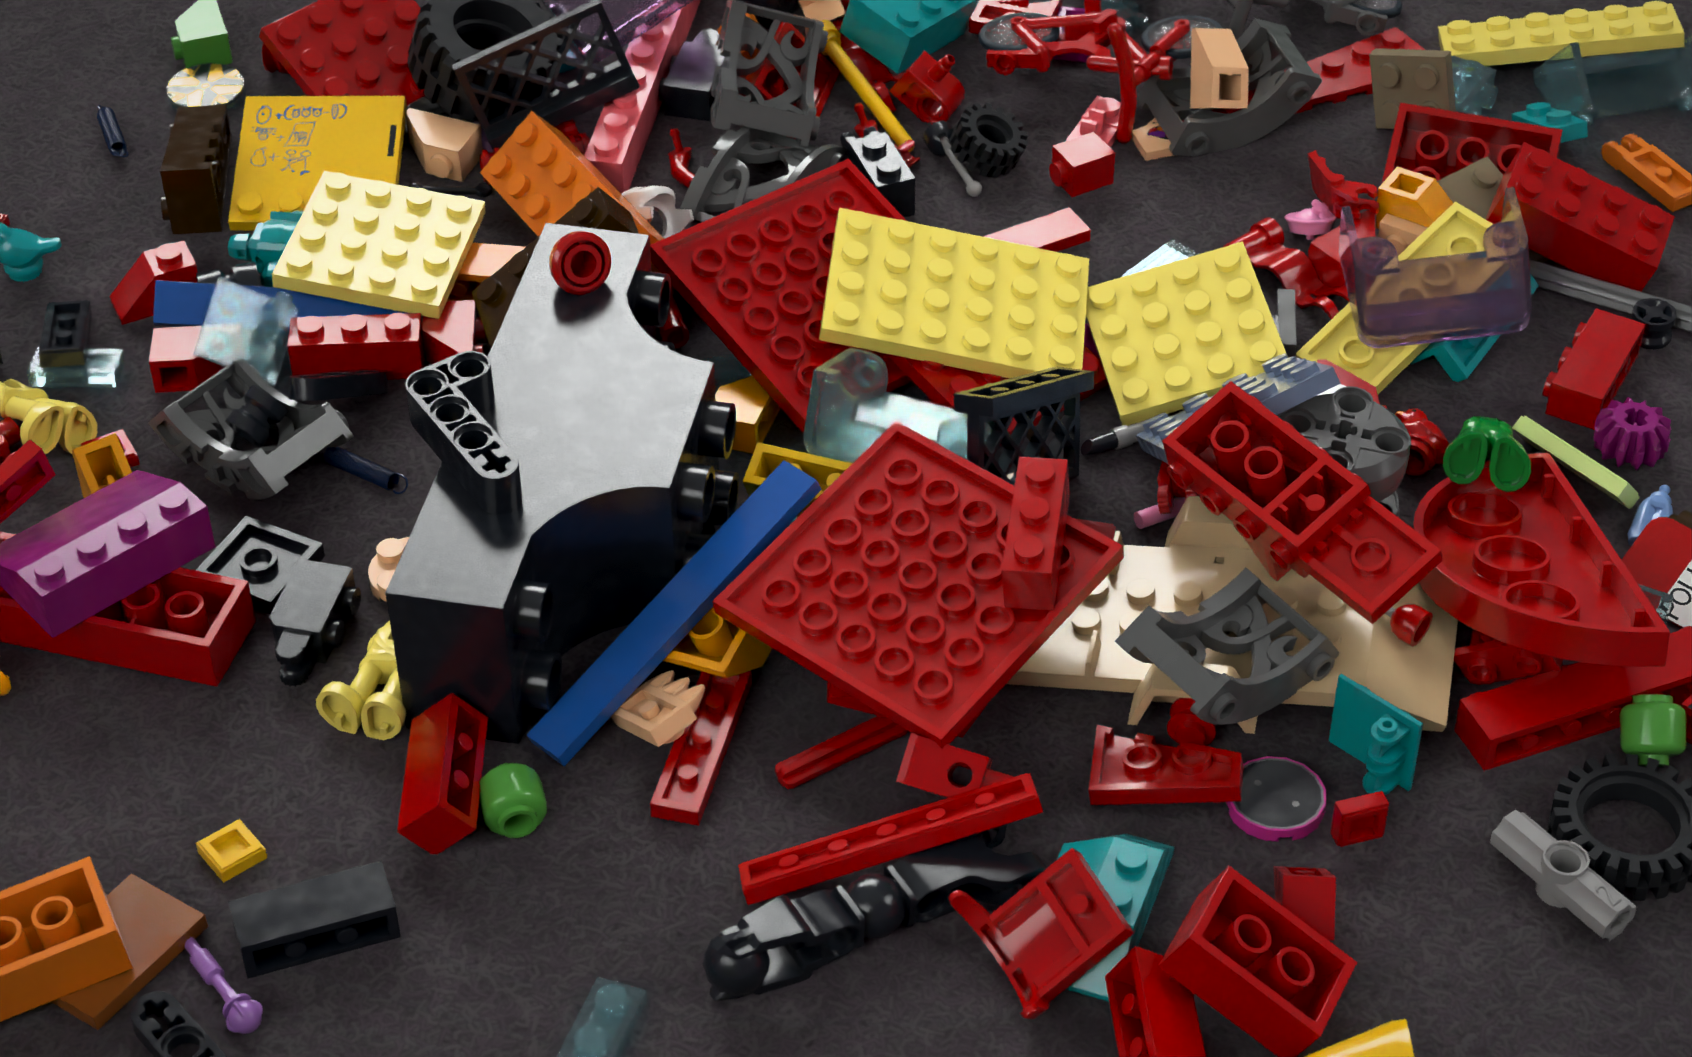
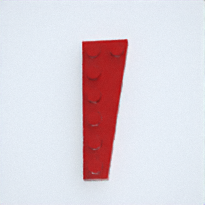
M1394 27L1383 33L1310 60L1307 64L1314 73L1319 74L1322 82L1311 99L1296 113L1311 110L1313 105L1326 101H1331L1333 104L1346 101L1347 96L1365 92L1366 95L1373 94L1369 54L1375 48L1425 49L1397 27ZM1256 89L1248 91V105L1250 104ZM1212 109L1211 111L1231 114L1241 109Z

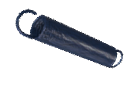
M97 105L99 110L97 112V119L110 153L116 157H128L127 145L113 109Z
M338 446L327 447L325 450L324 461L388 491L391 490L387 486L388 482L391 481L394 484H398L399 476H401L406 481V487L401 492L393 490L395 494H402L408 487L407 478L400 473H396ZM316 453L315 456L322 460V457H319Z

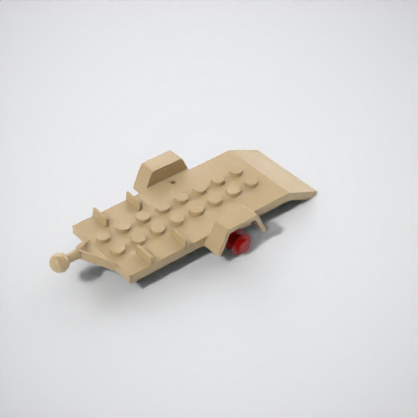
M1191 496L1185 500L1167 533L1165 547L1124 545L1121 532L1115 531L1114 541L1123 545L1124 558L1006 683L1012 685L1134 693L1128 725H1137L1151 701L1173 703L1170 708L1171 718L1167 723L1169 736L1179 744L1188 742L1206 746L1215 738L1216 724H1211L1198 718L1190 711L1195 701L1157 666L1134 659L1115 640L1148 605L1161 612L1182 611L1186 616L1199 613L1198 609L1201 602L1224 588L1246 567L1312 626L1324 634L1339 651L1334 666L1326 677L1320 681L1312 680L1282 703L1334 707L1338 676L1342 673L1356 683L1367 687L1374 694L1400 710L1408 712L1412 717L1423 723L1422 730L1443 732L1447 726L1458 620L1439 607L1418 583L1392 606L1397 609L1403 605L1415 604L1433 614L1432 623L1426 635L1416 646L1412 647L1400 640L1392 632L1391 619L1388 615L1384 614L1374 624H1371L1310 574L1304 579L1291 569L1278 582L1274 580L1246 540L1235 529L1233 522L1222 513L1217 516L1210 512L1200 497ZM1265 603L1262 606L1268 624L1281 617L1268 604ZM1295 628L1275 638L1288 635L1297 637L1293 650L1285 652L1289 656H1294L1310 642ZM1233 632L1227 635L1230 637H1236L1235 633ZM1210 648L1205 649L1206 657L1202 665L1203 667L1220 674L1226 673L1233 678H1250L1252 666L1251 651L1232 655L1219 653ZM1258 716L1238 722L1244 733L1255 734Z

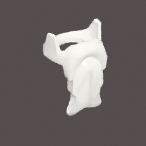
M658 185L633 187L621 193L649 223L653 219V211L655 210L659 213L663 223V232L661 234L663 238L681 232L685 226L694 220L692 209L675 208V193L669 187Z

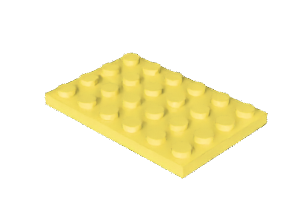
M839 207L819 340L920 361L927 360L941 363L945 366L988 373L1005 378H1014L1056 366L1082 370L1089 258Z

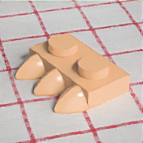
M673 670L662 673L638 687L615 711L611 718L618 727L660 747L662 744L671 743L681 737L685 728L697 719L695 711L702 701L705 686L700 684L688 689L690 683L688 677L674 681L675 672Z

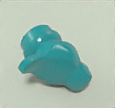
M0 222V263L3 264L5 272L15 281L24 282L35 279L42 272V256L61 248L60 238H42L23 229L9 228Z

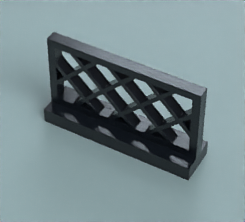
M592 0L452 65L492 150L496 147L501 148L531 111L555 127L640 88L600 0ZM595 13L598 14L601 23L595 36L577 31L582 19ZM553 32L565 36L558 53L540 48L544 37ZM605 32L610 41L603 39ZM573 39L591 44L584 61L566 56ZM599 47L615 51L618 61L605 67L592 64ZM516 49L529 53L522 70L503 65L508 53ZM536 56L555 61L548 78L530 73ZM562 64L580 69L576 80L568 84L556 81ZM479 66L492 70L485 87L469 82L465 73ZM500 72L518 78L512 94L493 89ZM526 80L544 85L539 97L533 100L519 97ZM475 93L481 94V98L479 101ZM489 97L508 102L504 113L492 119H487L484 109Z
M1056 366L954 393V412L967 414V460L1015 486L1017 468L1011 480L1008 479L1007 474L1013 463L1018 467L1019 457L1037 458L1039 455L1040 458L1058 459L1063 449V459H1068L1069 478L1079 476L1080 393L1094 389V371ZM1064 404V415L1062 420H1060L1058 414ZM1038 411H1040L1042 417L1037 427H1035L1033 421ZM1014 417L1017 424L1010 436L1007 430ZM984 423H987L991 428V432L984 443ZM1052 429L1054 436L1049 446H1047L1045 441ZM1027 437L1030 442L1024 454H1022L1020 448ZM1001 444L1004 450L997 462L994 456Z

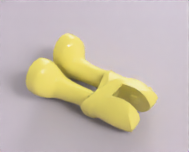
M8 379L4 383L0 381V416L4 419L9 417L23 421L20 427V438L23 445L31 440L42 448L45 454H48L59 441L63 450L72 454V450L81 447V443L96 438L97 422L93 414L85 407L75 402L49 399L44 390L31 388L14 379Z
M390 620L383 627L379 628L376 634L369 640L368 652L364 659L361 660L359 671L350 686L341 681H332L323 687L316 698V707L319 714L339 731L355 734L362 722L363 731L367 737L387 740L396 736L404 726L406 710L402 702ZM378 684H386L382 692L374 693Z

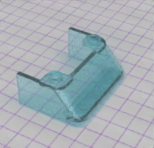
M1692 34L1684 39V47L1617 53L1584 59L1581 57L1578 42L1570 43L1532 72L1535 88L1544 101L1551 104L1552 108L1570 111L1572 116L1587 121V126L1593 124V119L1675 105H1678L1679 111L1691 110Z

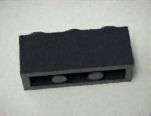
M382 861L352 867L345 871L303 880L296 884L228 901L247 979L401 937L396 906Z

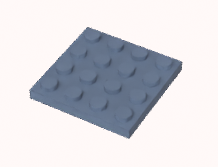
M1285 353L1262 364L1264 372L1248 377L1247 373H1243L1227 380L1222 386L1224 387L1232 381L1246 393L1256 397L1275 415H1278L1341 383L1332 366L1296 356L1288 358ZM1207 393L1199 394L1182 404L1183 411L1168 417L1167 413H1161L1143 422L1142 425L1145 430L1136 435L1141 449L1168 464L1162 440L1213 396L1208 397Z

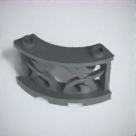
M727 0L717 48L720 49V55L724 56L723 66L715 67L711 96L715 97L714 104L711 107L713 127L728 131L731 123L789 136L796 138L799 147L807 149L809 141L816 140L820 127V117L816 116L817 110L814 104V80L818 54H823L828 37V32L823 30L824 23L820 20L738 0ZM746 13L774 19L769 31L767 32L761 25L747 17ZM782 22L805 27V42L801 48H795L791 44L795 31L788 32L783 37L780 45L774 39L776 31ZM755 48L760 51L753 59H746L741 54V51H747L750 57H752ZM767 57L780 73L788 90L780 96L764 101L761 93L752 83L737 75L754 73L762 66ZM801 65V71L799 76L795 67Z
M1254 18L1246 31L1236 40L1249 68L1248 91L1256 89L1246 109H1241L1231 114L1211 111L1212 109H1190L1191 66L1173 69L1172 80H1160L1159 75H1153L1145 82L1137 96V102L1142 109H1148L1152 112L1171 142L1169 150L1173 155L1199 156L1245 146L1278 128L1311 99L1321 84L1322 79L1319 74L1312 71L1290 40L1292 34L1286 26ZM1285 67H1290L1286 70V72L1282 71Z
M741 125L738 131L729 129L712 147L715 157L708 168L701 165L698 168L680 209H692L694 220L704 222L715 217L711 215L712 212L729 211L846 160V148L835 144H827L821 147L809 144L806 149L799 147L796 139ZM781 160L788 170L787 175L750 187V175L746 165L750 163H768ZM732 178H738L741 181L739 189H736V179L731 181Z
M242 356L161 410L148 422L160 439L186 465L194 460L198 465L208 470L205 473L206 479L230 494L237 489L244 491L247 499L262 500L275 495L289 485L284 476L323 448L343 445L354 437L344 415L334 409L329 402L308 405L290 400L262 378L260 372L253 365L248 364ZM227 381L241 398L235 399L231 397L226 387L223 392L226 408L220 409L209 392ZM252 385H255L281 402L287 408L288 413L280 423L270 424V429H278L279 431L277 446L238 451L236 450L237 443L234 430L227 425L225 420L234 409H240L242 405H246L244 395ZM203 397L206 409L187 413L183 411ZM219 429L225 436V438L222 441H220L219 438Z
M1246 567L1224 588L1201 602L1198 609L1199 613L1186 616L1182 611L1161 612L1148 605L1115 640L1134 659L1157 666L1195 701L1190 711L1198 718L1218 725L1242 722L1281 704L1312 680L1320 681L1326 677L1332 670L1335 659L1339 655V651L1324 634L1312 626ZM1265 603L1281 616L1269 624L1262 607ZM1295 628L1310 642L1294 656H1289L1285 652L1293 650L1297 637L1288 635L1275 638ZM1233 632L1235 633L1236 637H1230L1227 635ZM1210 648L1219 653L1232 655L1251 651L1252 666L1250 678H1233L1226 673L1220 674L1203 667L1202 665L1206 657L1205 649Z

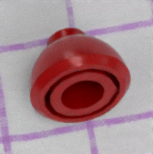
M585 231L569 233L560 238L551 250L549 256L551 275L554 281L568 293L583 295L593 292L605 282L611 269L610 250L604 240L593 233Z

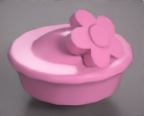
M1317 199L1311 202L1312 208H1306L1299 212L1285 215L1290 232L1306 235L1307 240H1314V235L1326 234L1331 231L1333 223L1337 218L1331 213L1324 202L1321 203Z

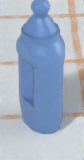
M1661 485L1659 491L1651 493L1638 506L1627 533L1630 546H1632L1651 520L1658 517H1669L1673 514L1672 500L1668 495L1671 489L1668 485Z

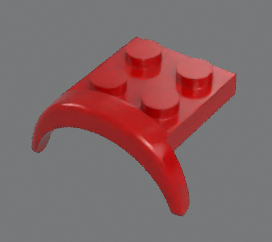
M1073 848L1062 855L992 914L961 890L952 892L948 897L951 906L973 928L1000 964L1021 1001L1023 1011L1020 1013L1021 1016L1030 1020L1036 1019L1049 1008L1050 1001L1134 934V931L1085 858Z

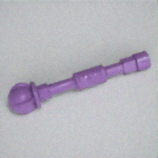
M190 937L185 943V949L191 955L190 962L206 984L213 985L226 1002L222 1014L226 1018L227 1028L234 1033L241 1034L255 1031L262 1020L263 1009L260 1002L252 1000L248 994H236L225 980L224 970L209 950L201 948L195 938Z

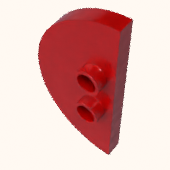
M1549 452L1527 454L1531 460V474L1526 484L1516 491L1505 492L1494 485L1490 477V461H1487L1479 477L1471 483L1458 484L1447 477L1430 489L1422 498L1415 511L1413 529L1441 549L1443 561L1425 576L1419 584L1424 592L1449 615L1489 637L1547 656L1609 666H1666L1670 638L1669 629Z

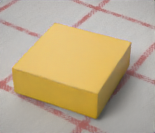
M240 819L196 842L198 853L223 883L267 859L265 847Z

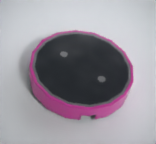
M1265 756L1249 760L1243 764L1241 802L1226 803L1233 823L1247 834L1264 841L1279 842V837L1287 838L1292 836L1293 841L1304 838L1318 828L1325 815L1326 788L1319 776L1305 764L1286 757Z

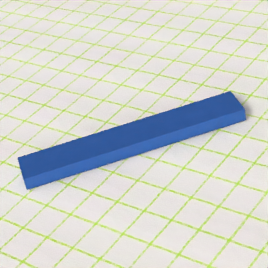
M156 280L153 324L178 327L240 324L241 330L289 333L291 318L348 316L351 314H405V312L275 287Z

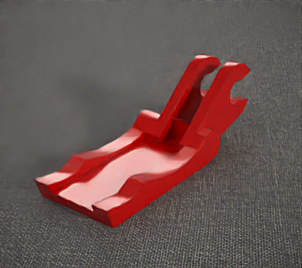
M1316 150L1308 153L1312 188L1321 202L1328 206L1331 213L1337 219L1345 218L1348 215L1352 218L1361 219L1360 210L1369 209L1375 215L1380 212L1377 201L1358 198V194L1367 193L1371 198L1375 199L1378 196L1375 185L1344 180L1343 175L1335 174L1326 166L1325 158L1320 157Z

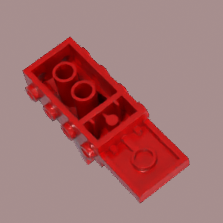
M1232 381L1226 384L1162 440L1169 464L1167 472L1171 479L1182 489L1190 487L1195 491L1210 512L1217 516L1222 513L1233 522L1235 529L1246 540L1274 580L1278 582L1291 569L1304 579L1310 574L1371 624H1374L1443 561L1441 549L1372 498L1369 486L1360 476L1350 472L1334 460L1327 451L1313 444L1289 422L1283 421L1267 409L1256 397L1249 395Z

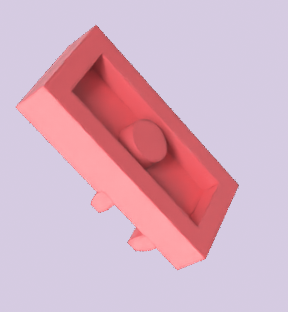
M1096 96L1066 141L1095 132L1111 148L1117 139L1116 134L1121 102L1113 98Z

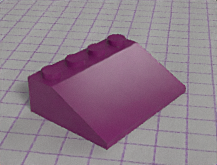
M136 470L1 542L0 586L54 638L215 548L208 507L181 482Z

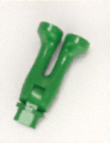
M1474 416L1465 420L1459 436L1447 446L1443 455L1445 474L1451 481L1458 484H1469L1476 480L1481 474L1486 460H1490L1489 471L1491 481L1498 489L1505 492L1516 491L1522 488L1529 480L1531 474V460L1524 447L1513 438L1512 427L1506 422L1495 418Z

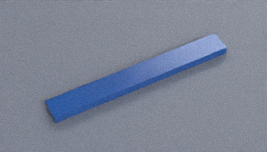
M783 460L558 700L551 710L527 734L529 740L562 766H565L713 607L712 601L783 532L822 490L818 481Z

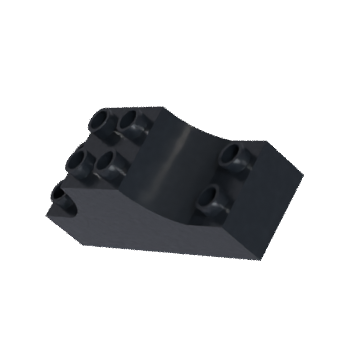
M545 223L488 357L492 367L495 402L491 409L481 414L519 460L523 495L522 503L518 509L504 515H494L485 512L442 462L385 592L402 702L406 710L405 721L407 728L411 729L412 719L450 693H453L488 717L487 740L519 744L532 708L550 711L557 702L562 679L561 656L593 636L614 628L630 625L713 536V534H708L711 525L722 526L737 510L739 475L737 472L719 470L718 458L728 459L730 456L736 429V407L734 403L719 402L715 399L714 362L684 356L675 352L673 342L656 340L655 326L663 327L669 313L671 278L666 273L652 272L649 235ZM576 231L590 232L599 236L607 244L611 253V269L607 279L597 290L583 295H575L563 290L554 281L549 267V256L555 243L563 236Z

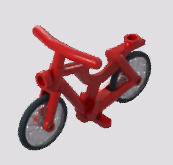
M1084 0L1085 14L1049 17L1039 13H1013L995 18L981 28L979 42L983 48L988 50L986 53L987 67L994 68L1001 75H1009L1015 68H1034L1040 73H1045L1049 70L1050 62L1054 56L1068 53L1090 56L1087 58L1086 65L1092 71L1119 74L1121 107L1116 137L1123 144L1128 143L1132 138L1137 107L1136 87L1140 83L1146 82L1153 75H1159L1160 80H1172L1173 63L1177 59L1191 58L1192 28L1223 29L1215 20L1203 16L1181 15L1159 20L1145 29L1141 37L1143 49L1125 31V20L1117 17L1116 10L1106 9L1102 11L1101 0ZM1060 27H1064L1065 34H1060ZM1111 44L1115 57H1111V50L1107 48Z

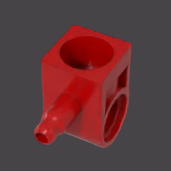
M926 51L910 65L889 90L921 121L930 124L938 121H947L965 98L963 85L950 73L951 67L955 64V58L947 54L942 59L936 61Z

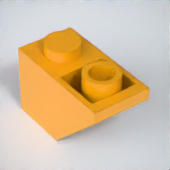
M1396 167L1378 188L1377 202L1379 203L1380 212L1376 215L1375 228L1379 229L1380 221L1387 213L1429 227L1453 202L1435 178Z

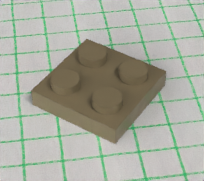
M1375 48L1369 54L1376 128L1394 129L1400 102L1456 112L1451 51Z

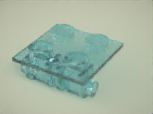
M219 276L193 355L223 367L228 366L242 356L248 364L253 365L260 372L262 378L268 384L275 386L287 349L291 318H296L299 308H296L292 303L293 296L286 292H277L276 296L272 298Z

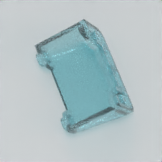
M850 347L814 369L804 428V445L809 454L853 463L897 421L967 460V414L954 412V408L886 392L888 369L885 362L878 355ZM984 423V443L991 432V428L987 423Z

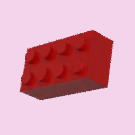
M1524 142L1503 174L1486 220L1523 241L1524 247L1579 274L1642 291L1658 269L1675 216L1665 212L1656 205H1651L1627 193L1620 187L1613 186L1588 174L1581 168L1574 167L1550 155L1545 150L1538 149Z

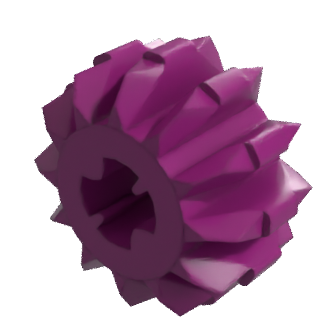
M1627 397L1624 403L1611 400L1609 406L1601 409L1596 417L1593 436L1594 448L1602 451V460L1616 458L1618 468L1625 462L1631 463L1636 471L1642 463L1654 467L1656 461L1659 458H1664L1665 452L1669 449L1671 419L1663 416L1661 407H1649L1647 400L1641 403L1633 402L1629 397Z

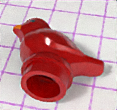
M1413 408L1404 412H1396L1395 415L1402 421L1411 437V448L1406 473L1418 476L1432 469L1435 464H1443V455L1450 443L1440 428L1429 421L1426 414L1420 409Z

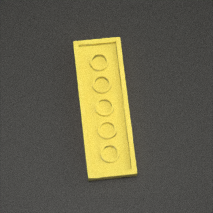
M1650 1L1641 7L1627 8L1624 5H1610L1605 7L1604 10L1590 12L1585 9H1570L1564 14L1559 15L1536 12L1526 15L1525 18L1509 19L1504 16H1495L1487 19L1486 22L1477 23L1455 20L1449 22L1447 26H1438V39L1441 51H1451L1452 69L1680 48L1684 47V30L1672 3Z
M1455 201L1314 335L1295 356L1316 362L1317 359H1326L1375 386L1379 394L1523 254L1524 242Z

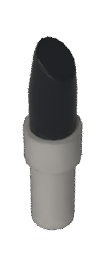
M1146 420L1129 426L1115 427L1107 433L1086 440L1081 446V454L1092 455L1132 446L1134 442L1138 441L1136 435L1145 430L1142 423Z

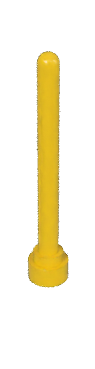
M820 20L824 23L823 30L828 32L823 55L830 57L897 146L907 140H913L841 48V35L830 20ZM915 146L910 148L908 151L911 152Z

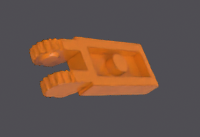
M1630 133L1622 137L1621 145H1618V142L1616 143L1615 141L1602 145L1601 154L1604 161L1616 170L1619 169L1670 211L1674 212L1692 204V174L1653 144L1650 145L1641 137L1638 138L1634 133Z

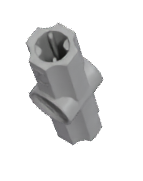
M1517 810L1503 817L1501 823L1492 832L1490 844L1536 882V892L1542 901L1550 906L1567 908L1602 939L1607 938L1611 941L1620 935L1627 924L1634 918L1637 906L1589 867L1590 858L1582 846L1567 840H1556L1524 812L1520 813Z

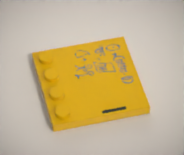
M246 96L228 218L230 231L255 230L258 223H265L267 220H270L271 211H304L324 171L343 173L370 180H381L399 185L407 110L405 96Z

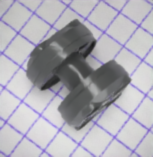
M1354 386L1342 387L1334 393L1317 395L1277 415L1283 421L1289 422L1313 444L1327 451L1334 460L1350 472L1360 476L1371 490L1370 496L1397 517H1400L1399 499L1396 490L1407 470L1411 437L1402 421L1390 410L1373 401V397L1369 392Z

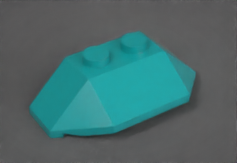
M1129 834L1064 843L1057 858L1058 860L1071 848L1080 852L1134 931L1131 937L1066 988V990L1108 1002L1105 975L1135 946L1138 947L1175 847Z

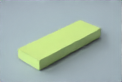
M1520 416L1512 427L1524 441L1542 453L1549 452L1556 462L1628 509L1632 508L1640 498L1638 496L1639 493L1626 480L1527 416Z

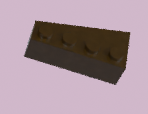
M226 104L178 107L175 121L170 124V138L160 174L165 196L161 197L162 217L164 221L170 220L173 235L222 232L232 138Z
M599 187L587 197L578 201L570 211L554 223L639 234L631 212ZM540 236L522 251L516 253L510 261L492 276L482 281L472 291L491 348Z

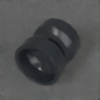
M252 385L244 395L246 405H242L240 409H234L225 422L245 440L257 447H262L270 436V424L280 423L288 413V410L268 392Z

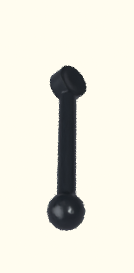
M411 182L408 187L423 188L428 191L444 194L488 197L492 193V187L488 183H480L476 187L422 186L418 182Z

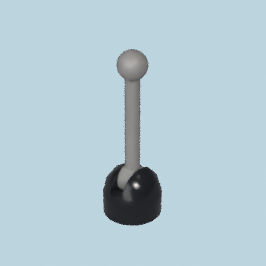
M938 121L931 124L924 132V143L937 156H945L947 154L966 183L967 194L972 197L979 196L982 192L981 184L973 181L964 165L957 160L958 156L951 151L953 144H949V139L954 130L947 121Z

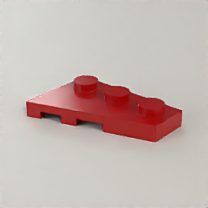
M1097 725L1088 789L1091 805L1241 802L1243 782L1242 753L1188 742L1177 747L1156 744L1155 736L1137 733L1135 738L1131 739L1114 735L1112 727Z

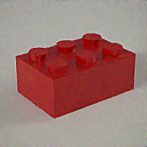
M1228 866L1198 894L1158 967L1277 1057H1296L1321 1036L1357 961L1231 866Z

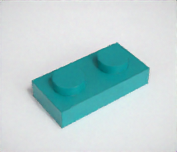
M1532 103L1526 106L1525 111L1511 113L1512 121L1563 129L1561 143L1588 137L1587 121L1572 116L1570 111L1554 109L1549 103Z

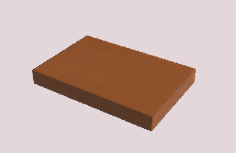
M132 873L106 897L133 969L51 1001L96 1030H99L185 949V943L189 938L194 937L196 939L209 927L205 914Z

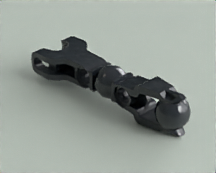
M1007 824L906 855L893 865L885 866L884 875H862L851 882L846 890L840 884L835 886L833 890L824 889L792 900L788 896H779L743 916L736 925L725 929L711 939L703 958V967L708 982L712 984L709 993L714 1001L730 1000L744 997L751 993L760 995L807 980L811 977L814 970L847 955L854 948L862 947L864 945V937L869 939L885 938L899 929L901 923L908 928L916 922H928L956 911L951 906L948 898L956 890L967 893L987 911L994 912L1048 867L1033 852L1008 856L991 850L1002 844L1006 834Z

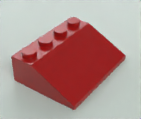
M1400 102L1382 183L1396 167L1432 177L1438 181L1485 157H1488L1498 170L1504 174L1524 142L1538 149L1545 150L1550 155L1558 158L1563 129Z

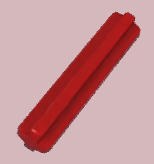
M874 717L777 763L774 768L777 780L781 786L793 789L906 735L908 730L888 718Z

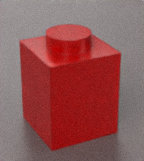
M1095 132L1053 145L1052 163L1049 166L1050 177L1056 186H1061L1071 197L1113 184L1115 152Z

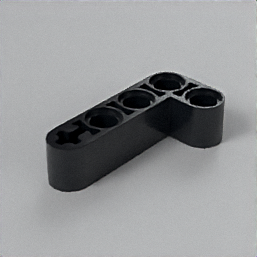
M466 351L410 374L406 379L405 388L409 417L413 428L481 509L494 515H504L518 509L523 499L519 460L481 415L491 409L495 402L492 367L489 357L481 352Z

